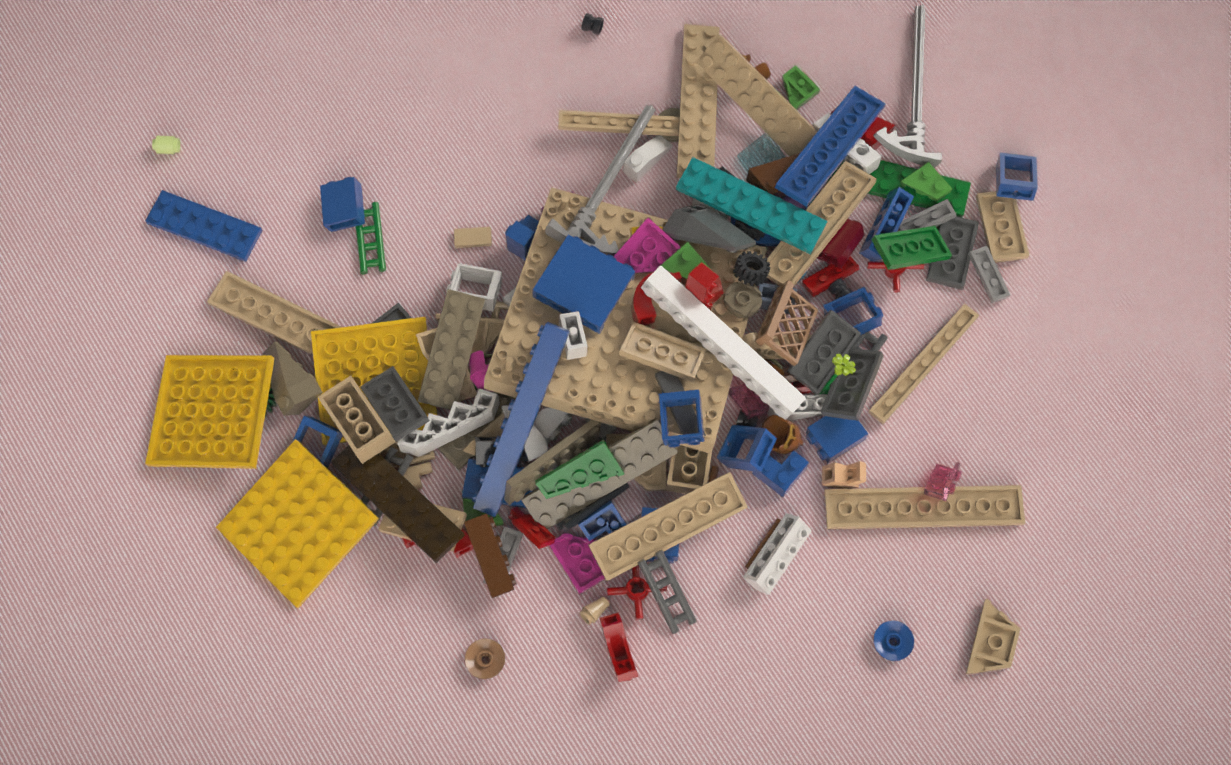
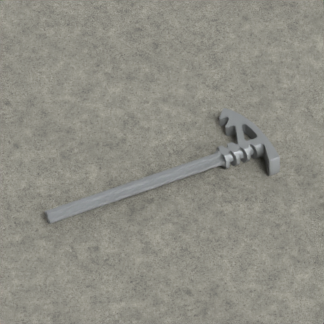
M924 5L915 6L911 122L907 124V136H897V130L887 134L886 127L876 132L873 136L895 155L922 166L929 162L935 168L942 162V153L925 152L924 148L925 124L922 123L925 8Z
M653 105L645 106L585 207H581L578 210V214L574 217L570 227L565 230L557 221L551 219L545 229L546 235L561 243L564 242L568 234L572 237H583L586 240H582L583 243L597 247L605 255L614 256L619 249L616 241L609 245L605 235L599 239L589 228L596 219L595 211L656 111Z

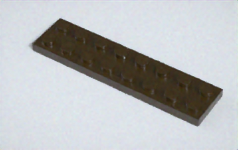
M348 445L331 461V464L435 563L465 536L463 531L379 453L362 464L350 445Z

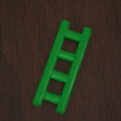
M378 202L371 204L372 209L364 210L365 217L373 216L374 225L365 227L363 225L355 226L360 274H367V268L376 266L379 267L380 272L386 271ZM375 233L376 242L365 243L364 234ZM377 249L378 259L366 260V251Z

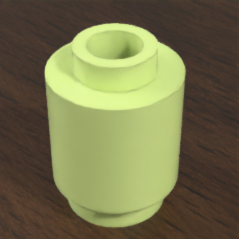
M157 135L156 139L152 140V149L157 154L179 153L180 138Z

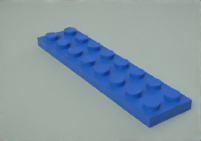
M854 86L779 179L775 188L807 207L882 112L886 103Z

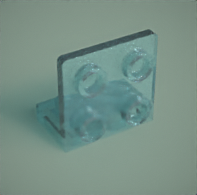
M765 133L737 155L747 173L749 168L786 157L778 144L770 135Z

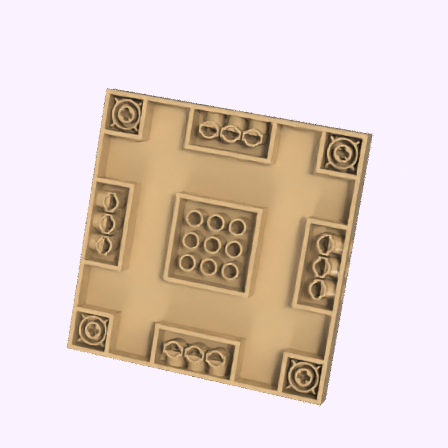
M551 187L484 378V389L516 398L518 392H515L519 381H523L525 377L523 373L524 367L527 362H531L533 357L530 355L534 343L538 344L540 339L537 334L541 325L545 326L547 322L559 326V315L562 313L532 296L534 286L562 245L561 242L546 235L545 229L549 221L554 219L567 230L576 214H578V210L581 207H585L590 198ZM601 201L595 211L596 219L592 222L589 229L599 239L605 235L609 245L616 241L618 249H620L631 237V227H639L649 218L657 226L664 228L668 220ZM678 240L675 242L682 247L688 241ZM688 242L721 280L724 294L713 304L710 311L742 339L749 317L742 318L731 314L725 307L724 295L727 288L733 283L744 282L743 280L741 282L738 281L739 277L736 278L734 276L735 273H733L738 256L742 252L747 254V251H751V254L757 252L758 256L762 254V258H765L767 248L754 245L748 247V249H741L736 253L726 251V249ZM652 272L635 273V279L631 280L605 321L604 328L600 334L582 325L587 342V356L567 360L565 349L563 348L541 405L633 432L656 418L661 423L659 394L662 391L655 378V373L661 370L619 355L624 340L634 322L631 307L636 287L645 276ZM682 277L681 284L686 287L687 279ZM652 299L657 315L655 323L646 325V327L704 348L695 337H692L681 324L675 322L673 317L661 309L658 303ZM706 350L693 382L679 378L685 391L698 389L700 391L703 427L706 434L705 442H700L698 445H680L711 454L733 373L726 365L719 362L716 356L709 350ZM692 404V407L696 413V404ZM667 407L669 436L682 435L670 408Z

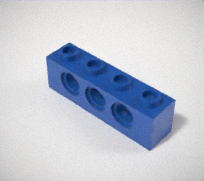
M900 187L888 193L859 252L860 255L870 261L882 260L872 242V238L874 235L897 232L914 196Z

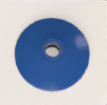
M887 621L881 624L875 631L874 646L883 658L890 661H900L908 657L912 652L914 636L910 628L904 623ZM894 639L896 641V645H891L889 643V640Z

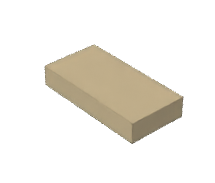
M491 227L454 229L455 249L492 246Z

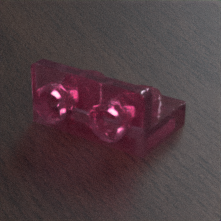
M746 384L729 389L728 394L748 419L768 413L770 406L764 403Z
M956 462L954 468L936 463L925 486L924 495L947 501L949 495H953L955 492V482L960 481L962 471L959 470L960 463Z

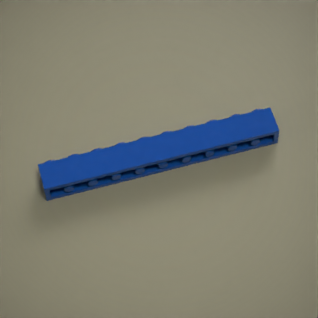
M547 322L545 326L541 325L537 334L540 337L538 344L534 343L530 355L533 357L530 363H526L523 370L525 374L524 380L519 381L515 392H518L516 400L512 399L508 410L511 411L509 418H504L501 429H504L501 437L497 436L494 447H496L494 455L490 454L486 464L489 466L487 473L483 472L479 481L482 484L480 491L476 490L472 501L475 502L474 509L493 517L498 514L505 497L506 481L513 477L569 336V330Z

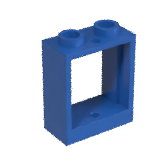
M1000 152L996 163V196L1033 201L1038 189L1037 157ZM1005 169L1029 171L1030 182L1005 179Z
M865 287L823 305L824 316H826L829 310L837 314L863 302L872 318L853 326L861 333L860 335L881 326L883 313L880 307L875 306L873 295L871 292L868 293Z
M699 389L659 394L662 440L664 445L678 447L680 444L698 445L700 442H705L702 402ZM696 404L698 433L669 436L667 407Z
M303 416L293 441L296 439L302 443L309 427L329 436L330 439L320 459V462L328 469L343 435L339 429L312 416Z
M732 425L717 455V459L727 468L761 472L777 438L766 428ZM744 440H754L746 458H736Z

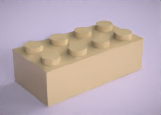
M349 376L318 396L362 464L395 443L390 432L352 376Z
M682 445L676 447L678 453L671 457L666 491L687 494L707 484L712 453H706Z

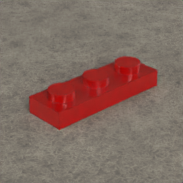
M850 256L842 269L830 264L803 280L802 285L812 297H815L827 290L836 280L840 278L845 279L859 271V265Z

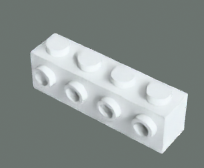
M786 513L743 576L744 579L755 590L769 595L812 530L800 517Z

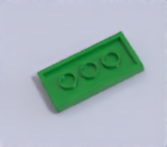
M936 226L874 235L872 238V242L888 270L949 260L952 256Z

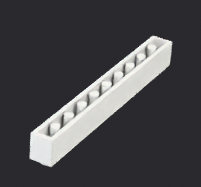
M661 265L644 282L641 289L645 294L656 301L661 309L668 312L675 322L681 324L706 350L715 355L719 362L726 365L733 375L739 377L764 403L773 408L778 416L786 420L806 399L804 395Z

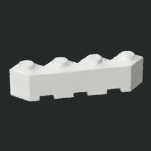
M479 389L473 406L454 401L448 418L429 413L428 419L430 421L425 424L423 431L416 429L398 441L397 444L400 451L421 457L494 420L500 404L498 394Z

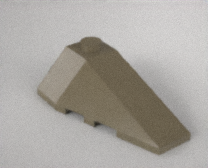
M274 342L263 352L264 355H272L275 358L271 386L275 401L283 416L300 415L323 393L315 377L311 373H307L300 363H296L291 358V354L278 342Z

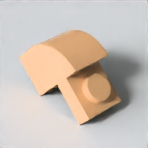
M859 461L850 465L834 462L822 466L823 486L853 489L858 488L860 483L866 482L865 462Z

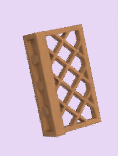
M787 280L777 287L755 342L760 346L766 344L795 366L799 362L818 309L794 291V284ZM790 296L795 299L796 305H792ZM798 308L801 317L796 316L794 309ZM804 308L811 312L810 316H806ZM788 309L791 318L786 317L784 310ZM798 321H803L804 330H801ZM788 322H793L795 331H791ZM779 323H783L786 332H781ZM794 334L798 335L799 343L795 342ZM786 335L788 336L790 344L787 345L783 338V336ZM774 337H778L779 346L772 341ZM787 348H792L794 357L789 354Z

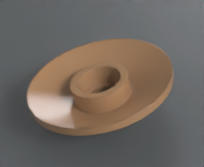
M483 638L476 640L468 647L465 653L467 670L479 679L495 677L502 671L505 664V652L502 646L492 639ZM483 657H488L489 662L486 664L483 663Z

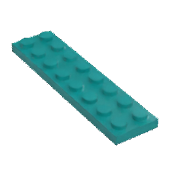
M694 157L690 160L675 189L810 255L828 222Z

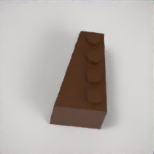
M800 153L749 168L746 181L780 199L786 197L787 195L776 189L775 186Z
M487 514L465 521V527L491 598L515 590L514 585H517L513 573L509 574L507 566H510L507 555H502L500 550L503 544L500 536H495L493 531L496 528L493 517H488Z

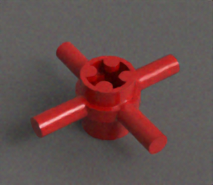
M867 261V269H884L886 276L893 281V292L898 293L900 292V276L904 274L906 269H924V264L888 270L883 261Z
M639 565L631 568L632 578L627 582L626 586L607 588V596L626 594L630 600L634 601L635 620H642V601L651 593V589L648 583L640 577ZM634 585H639V589H643V592L632 593V590L635 588ZM667 586L659 589L660 592L667 591Z

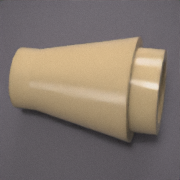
M602 596L598 600L582 607V611L579 612L580 616L590 625L599 619L610 604Z

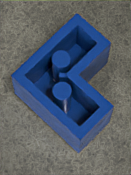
M527 215L525 219H521L519 222L515 221L513 225H510L505 232L508 251L526 261L539 221Z
M794 450L782 465L769 455L762 471H753L752 474L781 497H784L805 472L809 462Z
M609 501L578 525L587 539L591 541L601 533L607 531L610 534L627 525L613 502Z

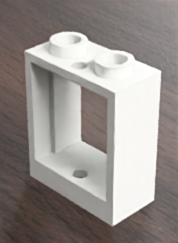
M458 263L456 271H452V283L448 284L447 290L458 291L461 280L488 284L490 286L487 296L467 292L462 293L484 298L483 310L493 312L502 285V271Z

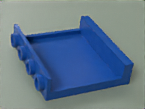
M568 234L534 286L532 296L562 314L579 311L582 325L600 334L604 328L605 321L631 280L635 279V270L628 264L618 262L612 255H605L600 252L597 247L583 243L579 237H572Z

